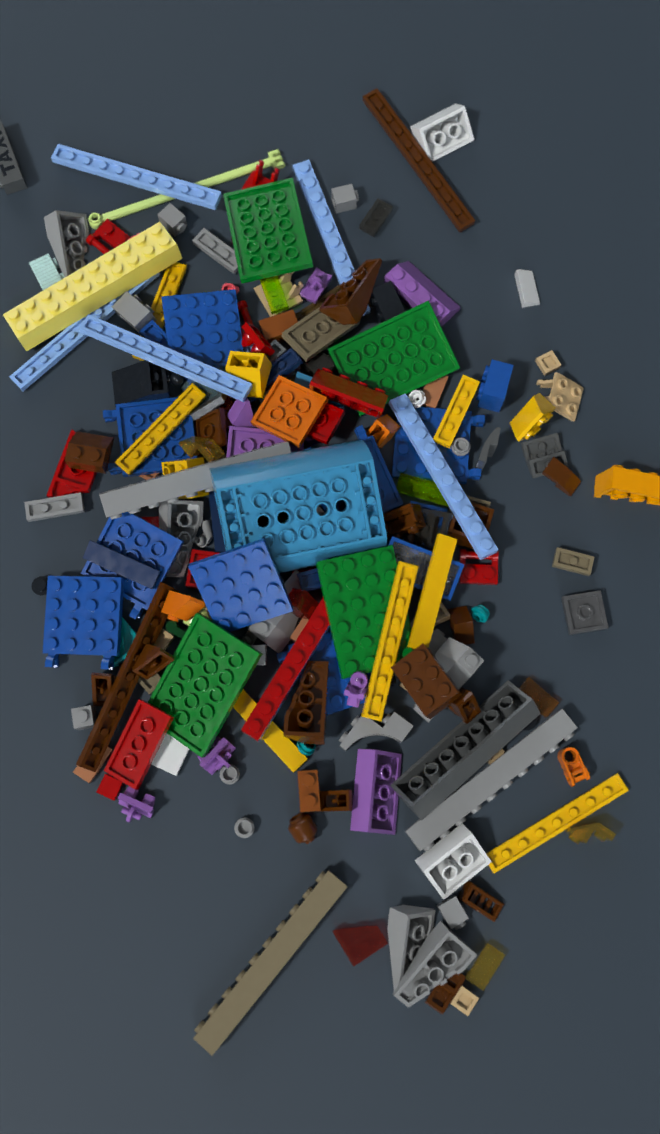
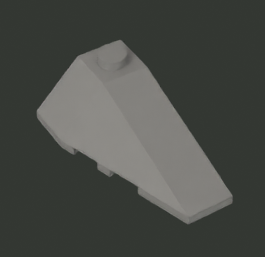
M55 210L45 216L47 237L63 275L67 277L85 266L84 255L87 253L86 238L89 235L86 214Z
M166 500L160 502L159 528L184 541L166 577H184L191 556L190 551L197 538L198 528L203 521V501L178 500L168 503Z
M295 570L284 584L293 605V611L253 624L248 629V631L277 653H281L291 640L290 636L295 630L307 592H301L297 579V573H300L298 570Z
M450 637L435 653L436 659L458 689L464 685L484 662L469 646ZM415 703L413 709L422 718L429 722L431 719L425 717L422 711Z
M409 905L390 907L387 929L394 991L426 937L433 930L434 909Z
M440 921L426 937L393 995L409 1008L429 995L430 990L439 984L442 986L447 983V979L457 973L459 975L477 954L458 935Z

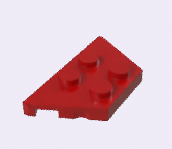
M71 430L46 495L48 498L80 492L82 494L89 493L97 472L69 468L65 462L68 444L76 433L74 430Z

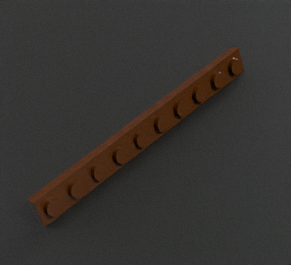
M378 88L365 94L362 97V101L459 233L474 225L475 219Z
M160 582L76 763L79 767L95 773L140 677V675L132 671V668L146 644L154 646L168 616L161 611L169 590L179 592L165 583Z

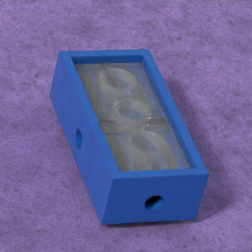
M390 536L386 546L393 545L397 565L398 561L419 566L414 588L422 590L432 551ZM452 560L442 599L451 601L465 564Z

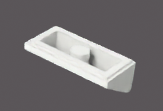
M522 269L516 270L514 276L522 308L540 305L533 272Z

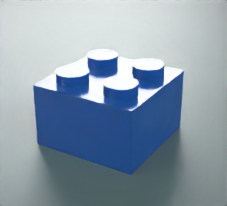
M492 359L490 365L485 366L476 400H479V408L499 413L505 400L514 365Z

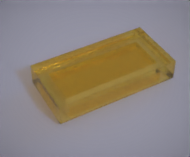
M486 943L466 975V979L484 991L505 954L489 943Z

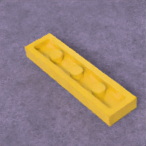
M466 375L462 376L433 438L435 443L450 449L480 381Z

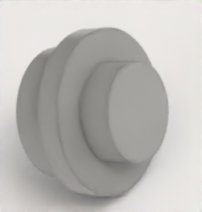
M462 437L456 438L451 445L452 452L457 456H465L470 451L469 441Z
M230 764L229 768L223 766L220 770V779L229 785L236 783L240 777L239 769Z
M240 818L234 826L235 833L241 838L250 837L255 829L253 821L249 818Z

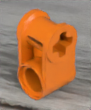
M565 747L559 750L557 757L564 771L565 778L571 787L584 779H590V774L577 749ZM567 751L572 753V760L570 762L566 761L564 757Z

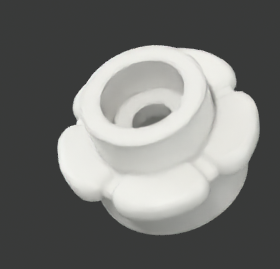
M414 390L408 396L414 408H420L426 402L425 393L421 390Z

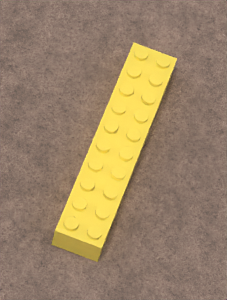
M158 222L4 313L3 316L27 352L124 294L126 291L181 260L182 255L177 243L161 222Z

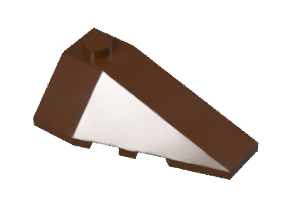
M381 258L366 260L352 273V279L346 283L343 282L340 285L341 289L335 295L331 293L326 298L319 311L342 325L357 324L366 311L382 263Z
M308 661L298 689L294 693L291 705L285 714L284 737L304 744L325 745L329 661Z

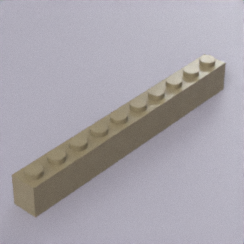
M330 870L326 873L322 871L315 879L318 883L313 889L309 887L302 896L304 901L300 906L297 903L289 912L291 917L287 922L282 920L277 926L276 930L278 933L275 937L269 936L262 945L265 948L260 955L256 953L249 961L251 964L247 971L243 969L236 977L237 984L233 989L230 986L222 995L224 1000L220 1005L215 1003L208 1012L210 1015L206 1022L202 1020L194 1029L196 1034L193 1039L209 1054L213 1055L347 888V885Z

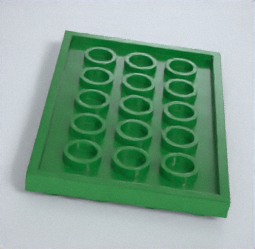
M293 178L223 194L241 284L313 267Z
M429 301L328 348V352L339 375L342 374L351 378L350 381L354 383L358 381L366 383L368 385L367 388L384 390L385 394L388 395L386 404L393 398L409 394L460 369ZM357 411L359 417L365 415V413Z
M393 545L316 562L341 679L349 678L357 671L365 674L372 672L397 569ZM408 613L396 663L414 650L407 647L411 634Z
M196 613L173 655L175 660L168 664L148 703L173 716L174 719L167 734L203 758L206 757L262 653L203 614Z

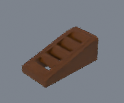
M469 881L464 884L457 896L458 900L495 922L504 906V903ZM478 893L481 894L477 902L474 904L473 902L476 899ZM485 898H487L488 900L486 901L484 907L481 909L480 907L482 906ZM492 902H494L495 905L493 906V908H492L490 914L487 913V911H488V909L490 908Z

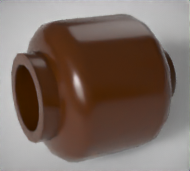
M301 812L289 820L288 831L297 843L305 842V844H309L315 840L318 827L309 814Z

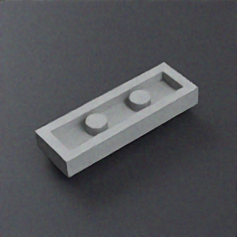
M203 228L192 240L196 247L234 275L238 271L234 249L208 230Z
M81 492L24 502L28 522L85 513Z

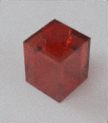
M293 588L288 594L294 608L292 613L296 617L309 620L319 603L305 590Z

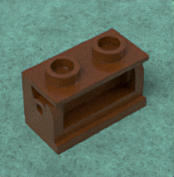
M409 503L383 514L386 533L388 534L387 538L393 536L403 539V535L418 533L419 529L426 527L419 504Z

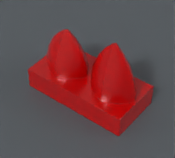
M248 322L242 325V329L245 331L241 343L243 347L254 343L250 350L251 353H263L271 356L275 352L257 327Z

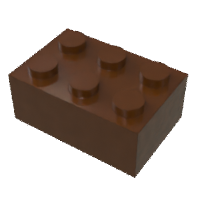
M424 643L391 667L424 716L429 719L462 696L460 690L429 647Z

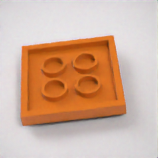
M278 375L250 422L253 426L300 448L327 404L328 398Z

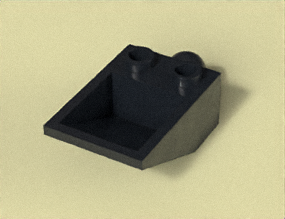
M146 360L113 371L112 381L115 404L171 398L169 383L176 386L181 385L184 377L174 372L168 375L167 369Z

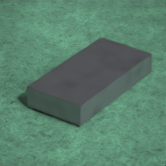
M219 393L196 407L191 413L193 420L199 419L225 403L227 395Z

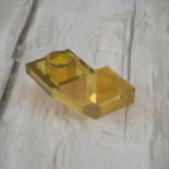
M192 436L179 442V445L190 458L201 453L208 462L221 459L225 454L213 439Z
M599 822L570 827L565 830L569 834L568 838L577 844L580 842L587 843L593 832H595L594 836L603 842L605 840L612 841L616 835Z

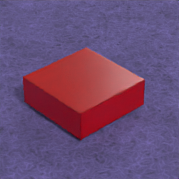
M105 774L96 793L115 801L124 783Z

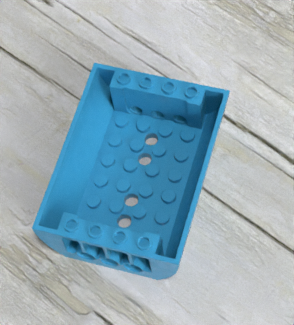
M363 440L209 468L226 551L265 538L278 572L284 573L316 566L318 561L386 547L387 533L374 461L368 446ZM339 500H344L346 503V508L343 511L336 509V503ZM320 504H325L327 507L324 515H319L316 511L317 506ZM280 512L288 514V520L284 523H280L277 520ZM263 515L267 516L269 520L265 527L259 526L257 522L258 518Z

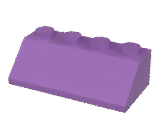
M409 261L397 264L385 275L384 283L392 282L400 301L409 309L429 301L441 327L461 309L458 304Z
M358 749L351 831L395 835L398 795L390 785L400 777L402 754L373 749Z

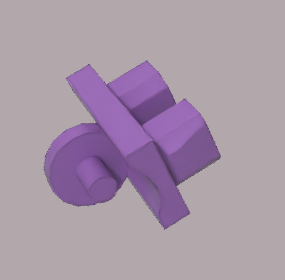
M316 267L300 292V296L316 304L331 281L332 275L326 274Z
M361 671L352 674L345 688L344 695L348 696L347 705L359 707L360 700H364L367 694L368 677Z
M216 737L212 744L214 749L207 753L206 757L198 756L201 762L199 765L211 775L216 770L219 771L223 765L227 768L231 766L227 761L236 748L224 737Z
M130 786L125 790L124 794L120 793L118 796V804L124 806L121 813L127 815L126 821L130 823L133 818L140 821L142 815L151 818L154 813L155 797L145 794L142 802L136 800L139 791Z

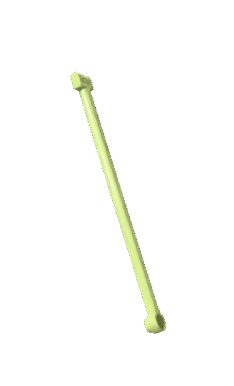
M279 149L268 152L269 158L262 160L264 161L263 169L272 166L275 171V167L282 169L286 166ZM259 161L195 182L194 184L209 188L251 174L253 170H256V165H259ZM160 194L101 215L99 213H92L88 221L93 229H98L107 219L112 221L174 200L175 198Z

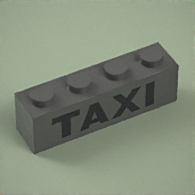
M0 119V189L4 188L6 194L9 195L26 189L27 186L5 127Z

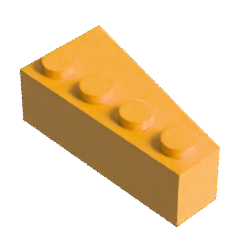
M613 465L611 468L595 476L594 497L601 498L602 495H609L612 500L629 498V502H643L646 500V504L660 505V476L655 472L644 473L640 469H626L622 465Z

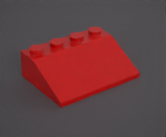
M327 368L317 369L309 384L310 390L376 418L381 417L388 398L384 390L367 388L368 385L360 381L354 383L350 381L351 378L342 374L340 376L333 375V371Z

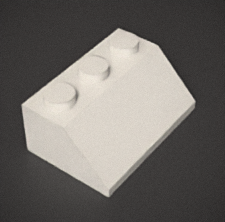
M453 104L410 126L413 137L432 162L474 141L465 106Z
M463 823L414 860L443 900L491 863V860L474 835Z

